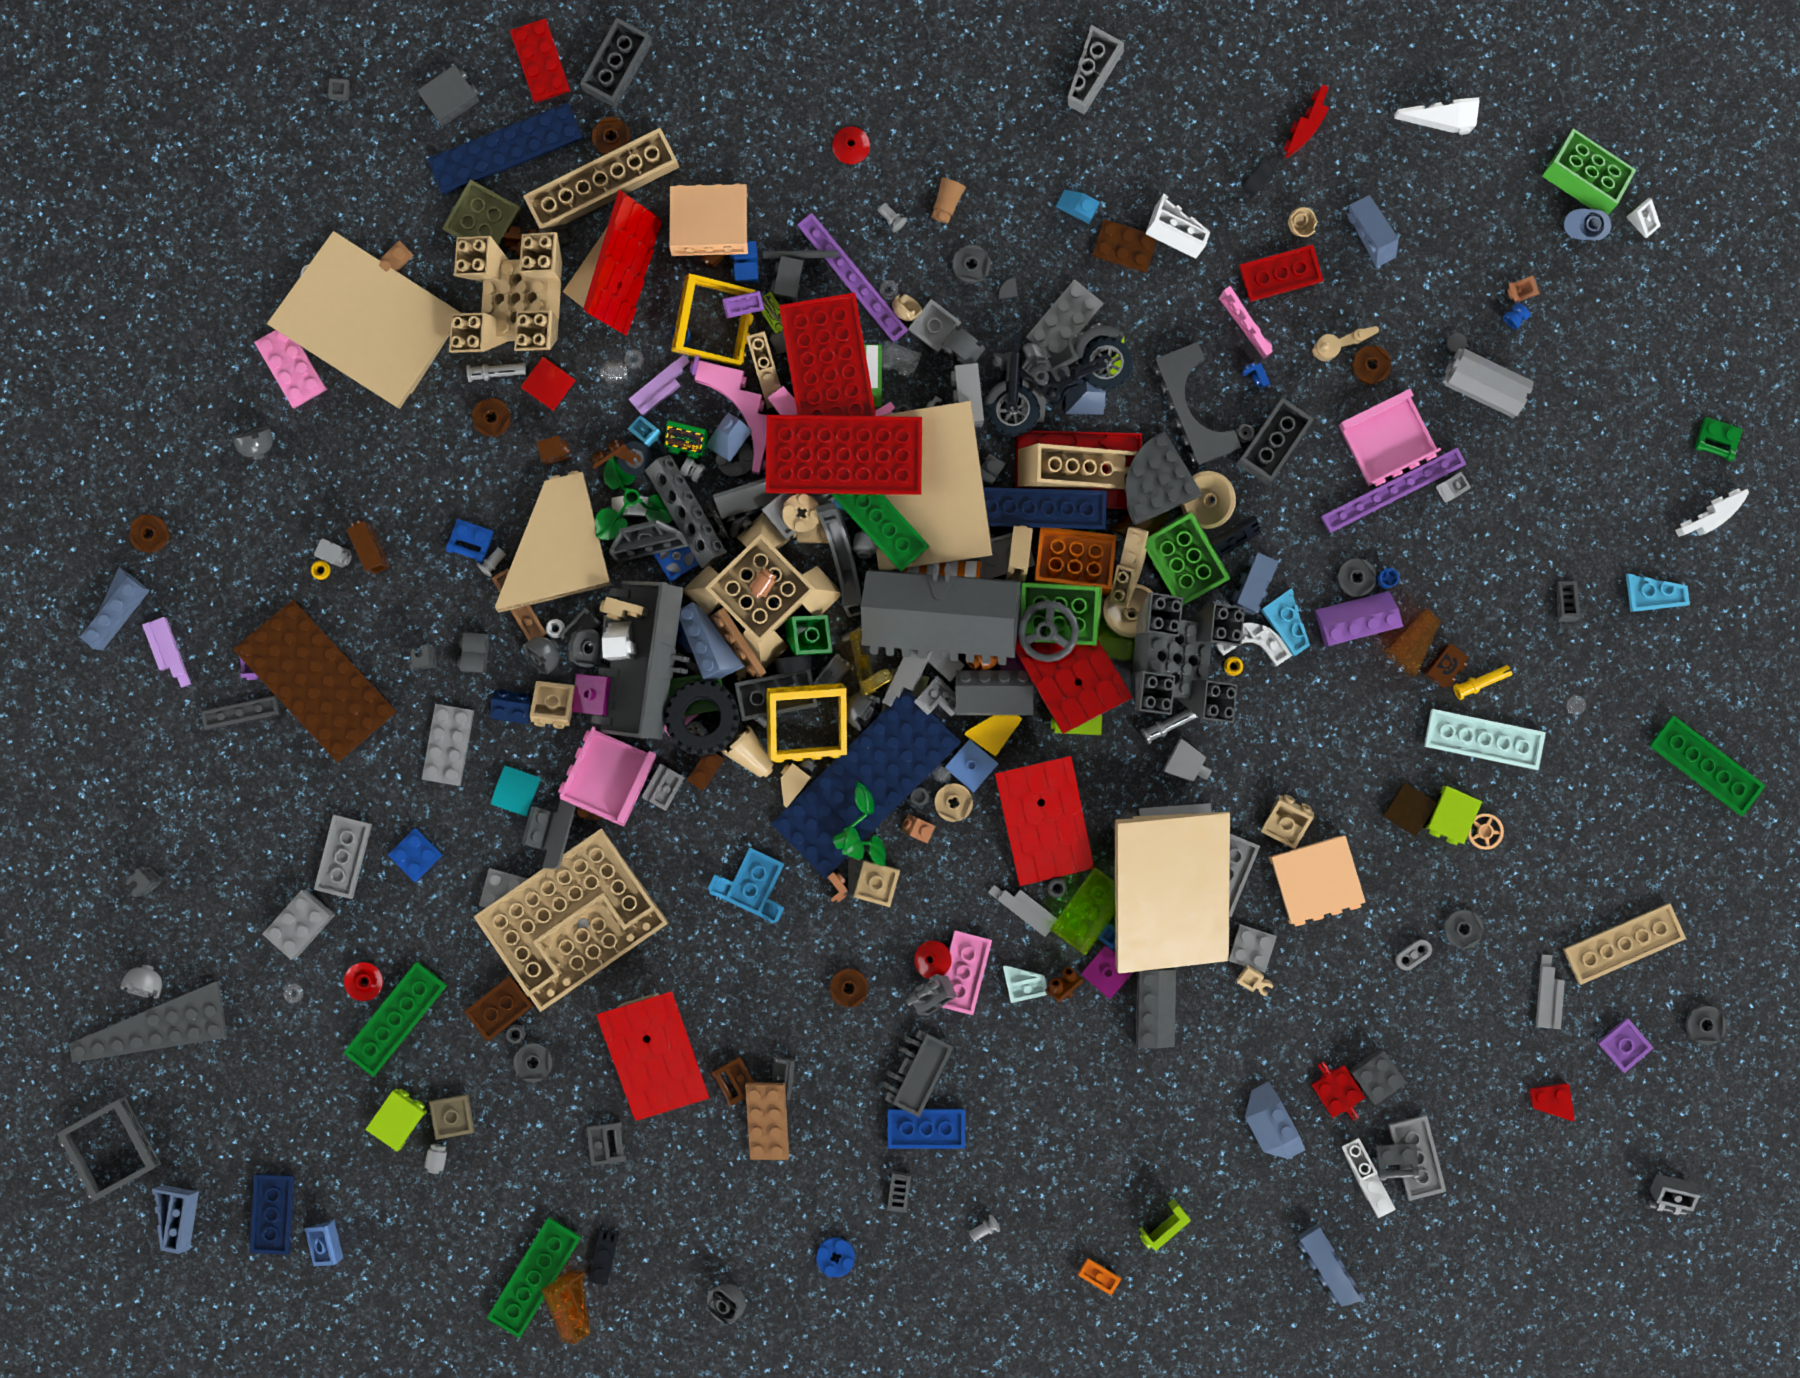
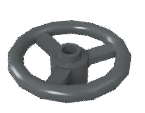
M1046 600L1037 602L1025 610L1019 620L1017 633L1020 645L1029 656L1038 661L1053 662L1061 660L1071 653L1077 644L1079 627L1076 617L1068 607L1060 602ZM1047 608L1045 621L1038 624L1035 633L1026 636V623L1031 615L1038 610ZM1055 609L1063 613L1070 622L1071 636L1069 641L1058 634L1057 626L1053 623ZM1046 628L1051 629V631L1049 632L1050 635H1047L1045 633ZM1039 639L1042 641L1053 640L1064 649L1054 654H1042L1034 650L1030 643Z

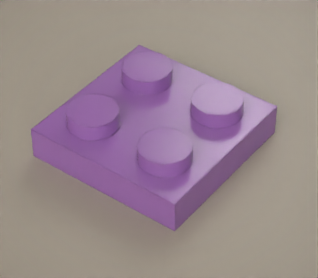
M1628 1018L1621 1021L1597 1042L1623 1073L1627 1072L1653 1049L1651 1044Z

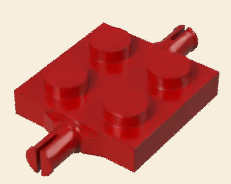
M1321 1061L1323 1067L1320 1063L1317 1066L1323 1075L1311 1084L1332 1118L1340 1113L1347 1112L1352 1121H1355L1354 1116L1356 1119L1359 1116L1353 1107L1364 1100L1365 1096L1344 1064L1336 1069L1329 1070L1325 1061Z

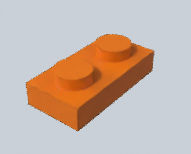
M1088 1257L1078 1272V1276L1111 1296L1121 1280V1277Z

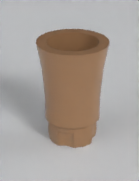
M941 178L932 218L948 224L966 187L951 179Z

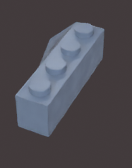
M119 567L97 616L79 638L92 648L103 651L150 590Z
M692 602L680 609L679 619L703 679L715 682L745 667L700 606Z
M1317 1224L1297 1235L1300 1240L1297 1243L1303 1253H1308L1310 1257L1308 1259L1309 1264L1313 1270L1317 1268L1321 1274L1318 1278L1323 1286L1327 1285L1330 1292L1328 1294L1334 1303L1338 1302L1342 1307L1365 1299L1363 1294L1355 1287L1356 1283L1344 1269V1264L1338 1255L1334 1253L1335 1250Z

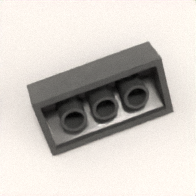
M766 478L714 494L713 497L721 520L730 523L737 519L738 516L745 515L749 517L756 514L755 511L764 508L779 494L765 493Z
M956 670V715H1033V682L1026 670Z
M1176 969L1137 971L1136 1046L1138 1048L1158 1049L1175 1047Z

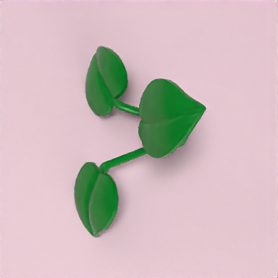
M617 456L608 459L603 473L605 484L612 490L621 487L625 491L623 497L624 505L618 514L612 508H605L596 515L595 530L598 539H615L620 528H625L628 525L627 520L621 517L627 507H635L638 503L647 509L646 518L649 522L660 520L668 524L673 520L659 494L650 496L648 505H646L642 499H639L640 495L636 490L625 487L633 483L635 475H629L621 470L617 463Z
M855 782V802L859 810L863 812V815L844 828V832L833 836L834 845L837 849H842L843 855H848L857 860L862 859L864 856L863 845H868L871 859L877 865L884 867L886 866V850L883 841L876 835L871 836L870 842L861 841L857 830L854 828L868 814H873L874 799L871 792L862 783Z

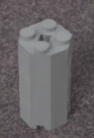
M1458 348L1454 355L1455 361L1453 364H1448L1442 383L1512 418L1518 416L1528 400L1526 399L1527 393H1531L1534 381L1465 348Z

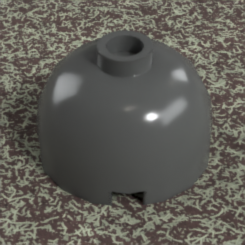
M269 427L253 429L251 432H243L232 437L237 451L245 457H253L254 460L264 458V454L270 451L273 445V437Z
M538 636L527 641L522 646L525 656L530 655L533 660L531 664L542 674H549L559 663V646L553 639L549 640L546 637Z
M860 691L852 696H848L847 722L858 730H862L861 726L866 728L878 711L875 707L876 704L880 705V698L867 691Z
M721 1284L712 1289L707 1296V1305L710 1303L712 1316L722 1324H733L745 1311V1296L734 1284Z

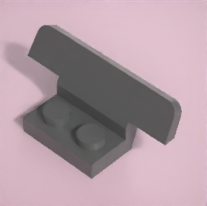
M560 800L557 812L531 807L521 844L547 851L543 864L545 869L556 870L562 862L576 808L575 805L564 800Z

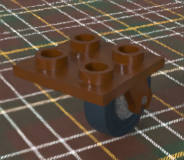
M615 439L607 445L608 448L604 451L599 450L595 452L590 460L595 469L611 457L617 456V463L623 472L629 475H640L650 466L652 457L649 448L640 441L632 440L624 443L622 439L619 441Z

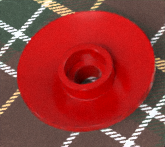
M852 126L842 128L833 138V153L839 161L845 164L860 163L869 153V138L860 128ZM849 141H853L855 144L853 146H848L847 143Z
M927 941L917 949L914 961L917 971L923 977L929 979L936 974L944 976L951 967L952 958L946 945L939 941ZM930 956L933 957V962L931 964L928 962V958Z
M357 963L350 967L345 974V990L355 1000H371L382 989V974L371 963ZM364 977L368 979L367 985L362 982Z

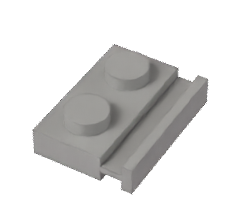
M660 764L644 791L642 798L666 811L685 777Z

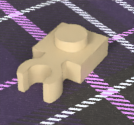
M1249 965L1245 967L1236 979L1238 984L1252 992L1256 988L1259 989L1260 994L1263 996L1268 995L1267 991L1263 989L1265 986L1273 988L1270 980H1263L1264 975Z

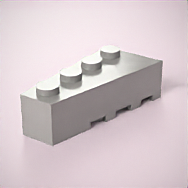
M1093 25L1090 26L1077 72L1068 95L1069 107L1085 115L1122 56L1124 42Z

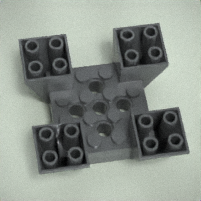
M1150 592L1138 613L1130 694L1133 697L1132 699L1137 711L1171 715L1173 698H1176L1200 719L1234 723L1237 684L1209 681L1208 676L1212 645L1241 646L1245 608L1211 603L1190 619L1181 620L1182 597Z

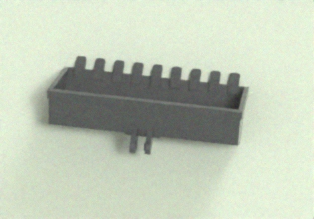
M935 562L933 574L873 569L866 571L861 601V645L870 646L871 654L877 655L879 647H886V655L893 656L895 648L902 649L903 657H910V650L912 649L918 650V658L925 659L926 651H934V659L941 660L942 652H949L950 660L958 661V654L961 653L966 654V662L970 663L974 662L975 655H982V663L984 664L990 663L991 656H997L999 665H1006L1007 657L1015 658L1022 581L951 576V564L946 563L944 569L945 575H939V563Z
M622 581L621 589H610V596L620 597V601L645 607L649 611L647 617L642 616L641 619L627 615L626 619L621 618L620 621H605V627H608L610 622L632 621L633 643H636L637 655H634V659L611 661L610 668L600 667L598 669L599 675L611 677L607 716L593 715L591 722L602 724L601 733L662 740L664 718L666 716L665 707H667L670 680L673 672L688 673V670L685 668H674V662L676 660L686 663L690 659L689 657L676 656L675 649L683 588L668 585L665 582ZM602 651V652H601V655H600V658H601L602 660H607V659L603 658V651Z

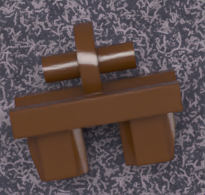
M511 226L509 231L504 233L506 248H511V251H516L517 257L520 258L521 228ZM528 229L527 234L538 233V230Z
M1067 966L1063 970L1062 976L1053 978L1049 982V987L1045 989V992L1060 1003L1065 998L1070 999L1073 997L1072 991L1084 981L1081 976L1076 974L1075 970Z

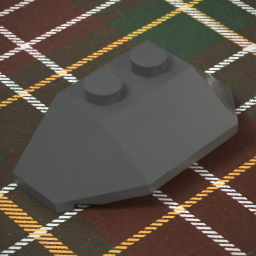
M654 520L620 528L609 549V553L618 563L687 547L689 543L679 530L664 521Z

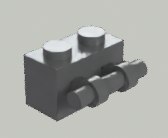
M936 974L929 978V982L915 987V991L909 994L910 997L905 999V1002L908 1006L913 1004L918 1015L928 1016L958 996L949 977Z
M1656 1174L1650 1188L1655 1201L1648 1200L1647 1206L1654 1208L1658 1212L1667 1211L1671 1215L1679 1216L1680 1214L1686 1216L1687 1210L1694 1211L1700 1194L1693 1182Z

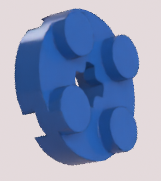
M830 1237L824 1240L818 1249L816 1256L817 1265L828 1277L844 1276L854 1266L855 1251L847 1240L845 1241L840 1237ZM833 1252L841 1255L838 1262L831 1260Z

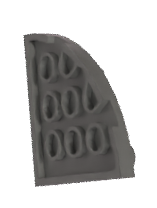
M1165 431L1156 435L1142 446L1134 457L1127 473L1125 482L1126 505L1134 525L1195 500L1202 495V492Z

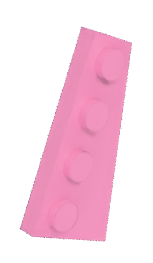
M1229 286L1222 292L1219 300L1262 358L1265 359L1273 352L1271 349L1272 345L1263 337L1259 327L1254 323L1231 286Z

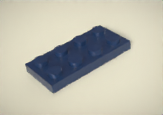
M254 1175L250 1253L290 1254L295 1175Z

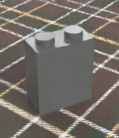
M455 65L417 90L442 127L479 102L476 96L479 92L473 84L469 86L466 82V79H468L462 68L458 70Z

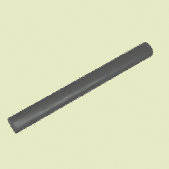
M838 250L763 251V259H780L781 256L789 258H838L839 255Z

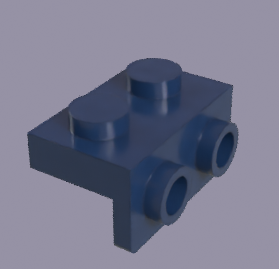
M505 689L495 690L491 699L490 719L529 724L533 695H528L524 692H509Z

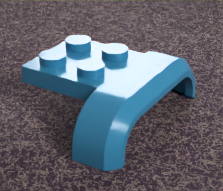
M750 847L734 881L732 882L719 875H714L708 887L711 895L720 897L766 919L771 924L779 921L784 907L768 898L784 863Z

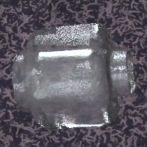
M607 360L604 362V367H600L601 379H605L607 385L623 384L625 379H628L627 364H623L622 360Z

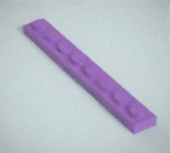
M813 213L797 224V227L816 250H838V258H824V260L852 293L855 292L856 299L893 343L908 332V329Z
M1456 448L1321 516V519L1330 534L1466 465V462L1459 449Z

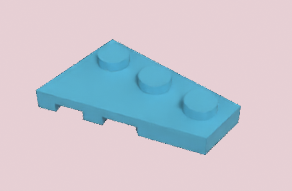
M1626 574L1631 612L1690 605L1688 586Z
M1291 588L1260 611L1276 634L1282 639L1293 655L1292 657L1309 647L1310 644L1304 624L1301 622L1298 613V605H1296L1293 597V589Z

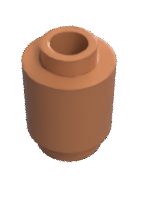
M763 568L749 586L752 589L751 593L758 598H761V596L766 597L776 582L775 578L777 576L770 570Z

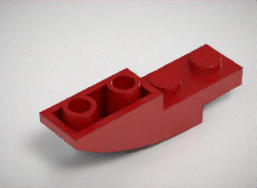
M1322 84L1319 90L1315 89L1311 98L1314 101L1312 108L1308 107L1305 116L1300 117L1298 122L1294 121L1290 131L1293 133L1291 140L1287 139L1283 149L1286 150L1284 157L1289 158L1299 151L1319 128L1329 107L1322 105L1329 88L1328 86Z

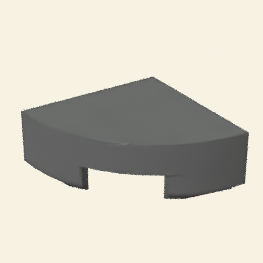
M1015 277L1008 279L1001 286L999 300L1018 297Z

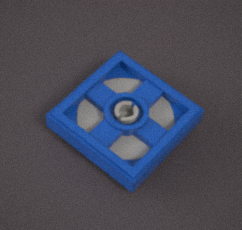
M689 546L654 554L670 582L699 566Z

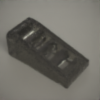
M848 856L849 894H853L855 891L864 857L857 860Z

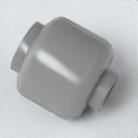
M861 530V532L855 533L853 537L852 550L857 557L868 559L876 554V544Z

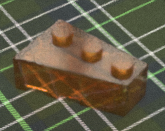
M1428 608L1421 610L1383 652L1410 677H1415L1441 621Z
M570 1270L542 1289L562 1342L576 1344L590 1334L588 1309L585 1306L587 1294L586 1290H584L583 1278H585V1272Z

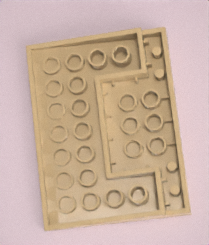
M333 231L267 325L400 409L409 394L413 393L449 337L451 314L461 312L394 269L390 268L385 272L379 266L380 260Z
M971 401L879 415L922 417L921 495H884L930 546L906 568L934 564V562L943 563L992 556ZM876 545L879 570L897 569Z
M1230 812L1133 816V819L1115 820V968L1118 973L1229 960Z
M602 828L563 854L562 862L558 869L543 868L474 916L519 985L540 1012L669 923ZM582 918L587 919L589 922L588 928L579 929L577 926L578 920Z

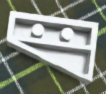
M1163 194L1154 207L1145 234L1196 259L1206 246L1210 231L1193 217L1189 218L1181 211L1182 208L1179 205L1174 206L1167 200L1168 196Z
M632 621L608 623L606 632L602 636L603 658L610 661L634 659V655H637L636 643H633Z

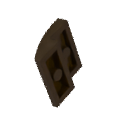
M1404 782L1394 795L1393 801L1383 813V817L1416 837L1433 812L1437 801Z

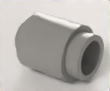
M430 1145V1148L427 1150L424 1168L428 1169L427 1172L439 1174V1171L444 1170L447 1155L445 1145Z

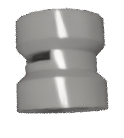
M688 457L680 472L683 476L691 477V480L697 483L703 475L706 466L697 464L692 458Z

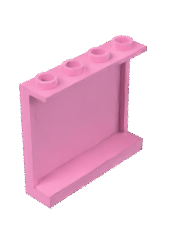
M1411 389L1365 410L1338 425L1368 486L1375 484L1377 487L1386 482L1385 478L1389 476L1395 478L1403 474V469L1409 467L1411 470L1420 465L1419 461L1423 459L1429 461L1437 457L1436 453L1441 450V448H1436L1411 399L1413 396Z
M592 726L591 731L587 730L584 735L583 741L585 743L583 747H579L576 752L575 758L577 760L575 764L570 765L566 775L569 777L566 783L562 782L558 790L560 799L624 827L656 760V754L651 751L648 753L621 742L596 731L595 727Z

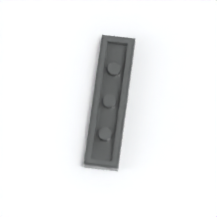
M275 695L200 711L204 730L281 714L279 700Z

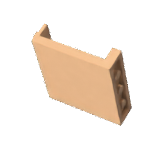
M736 183L733 185L698 184L695 186H670L671 256L748 254L747 185Z
M1345 835L1269 856L1289 917L1288 923L1294 924V926L1303 925L1306 923L1305 920L1311 918L1313 921L1323 919L1324 915L1331 913V915L1343 913L1342 909L1345 908L1354 910L1360 908L1362 903H1365Z

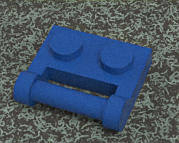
M457 519L450 541L447 544L446 552H455L476 559L477 562L483 564L494 531ZM457 540L481 547V550L476 552L456 545Z

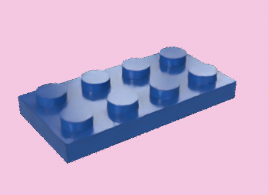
M888 1108V1149H965V1108H924L920 1117L901 1108Z

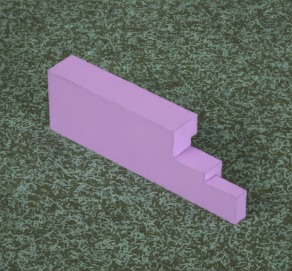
M682 355L678 360L670 364L629 398L630 402L643 417L681 387L675 378L683 373L682 369L690 363L685 355Z
M162 617L142 624L159 670L163 671L170 668L173 678H178L182 688L191 685L167 618Z

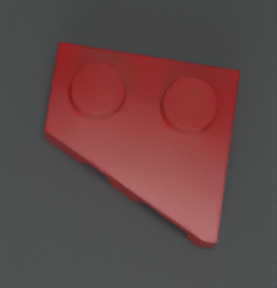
M1568 1083L1529 1088L1532 1108L1575 1121Z

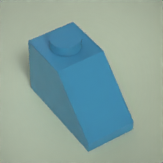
M1064 190L1056 207L1090 224L1100 202L1084 193Z

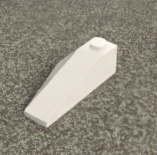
M1479 97L1453 100V103L1449 105L1439 102L1426 109L1422 105L1398 109L1394 114V119L1452 133L1459 132L1460 135L1469 134L1477 123Z

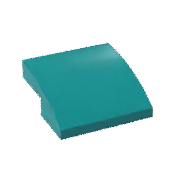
M504 765L492 797L491 805L527 817L534 802V796L541 778Z

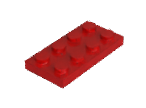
M546 18L510 30L534 103L570 92Z
M1313 244L1239 265L1249 303L1324 281Z

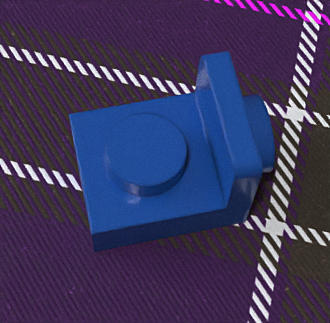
M1253 362L1244 367L1245 370L1241 373L1242 376L1253 373V381L1260 389L1270 385V381L1261 363L1256 365Z

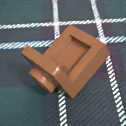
M1533 275L1515 283H1509L1510 288L1507 289L1510 299H1514L1515 302H1520L1540 294Z
M908 814L903 822L901 832L928 844L935 826Z
M833 872L828 878L839 892L830 900L832 902L835 900L840 902L847 896L845 892L848 889L844 885L846 880L840 873L836 874Z

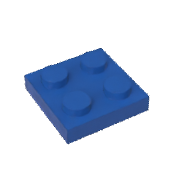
M414 828L388 856L414 882H417L443 854L417 828Z

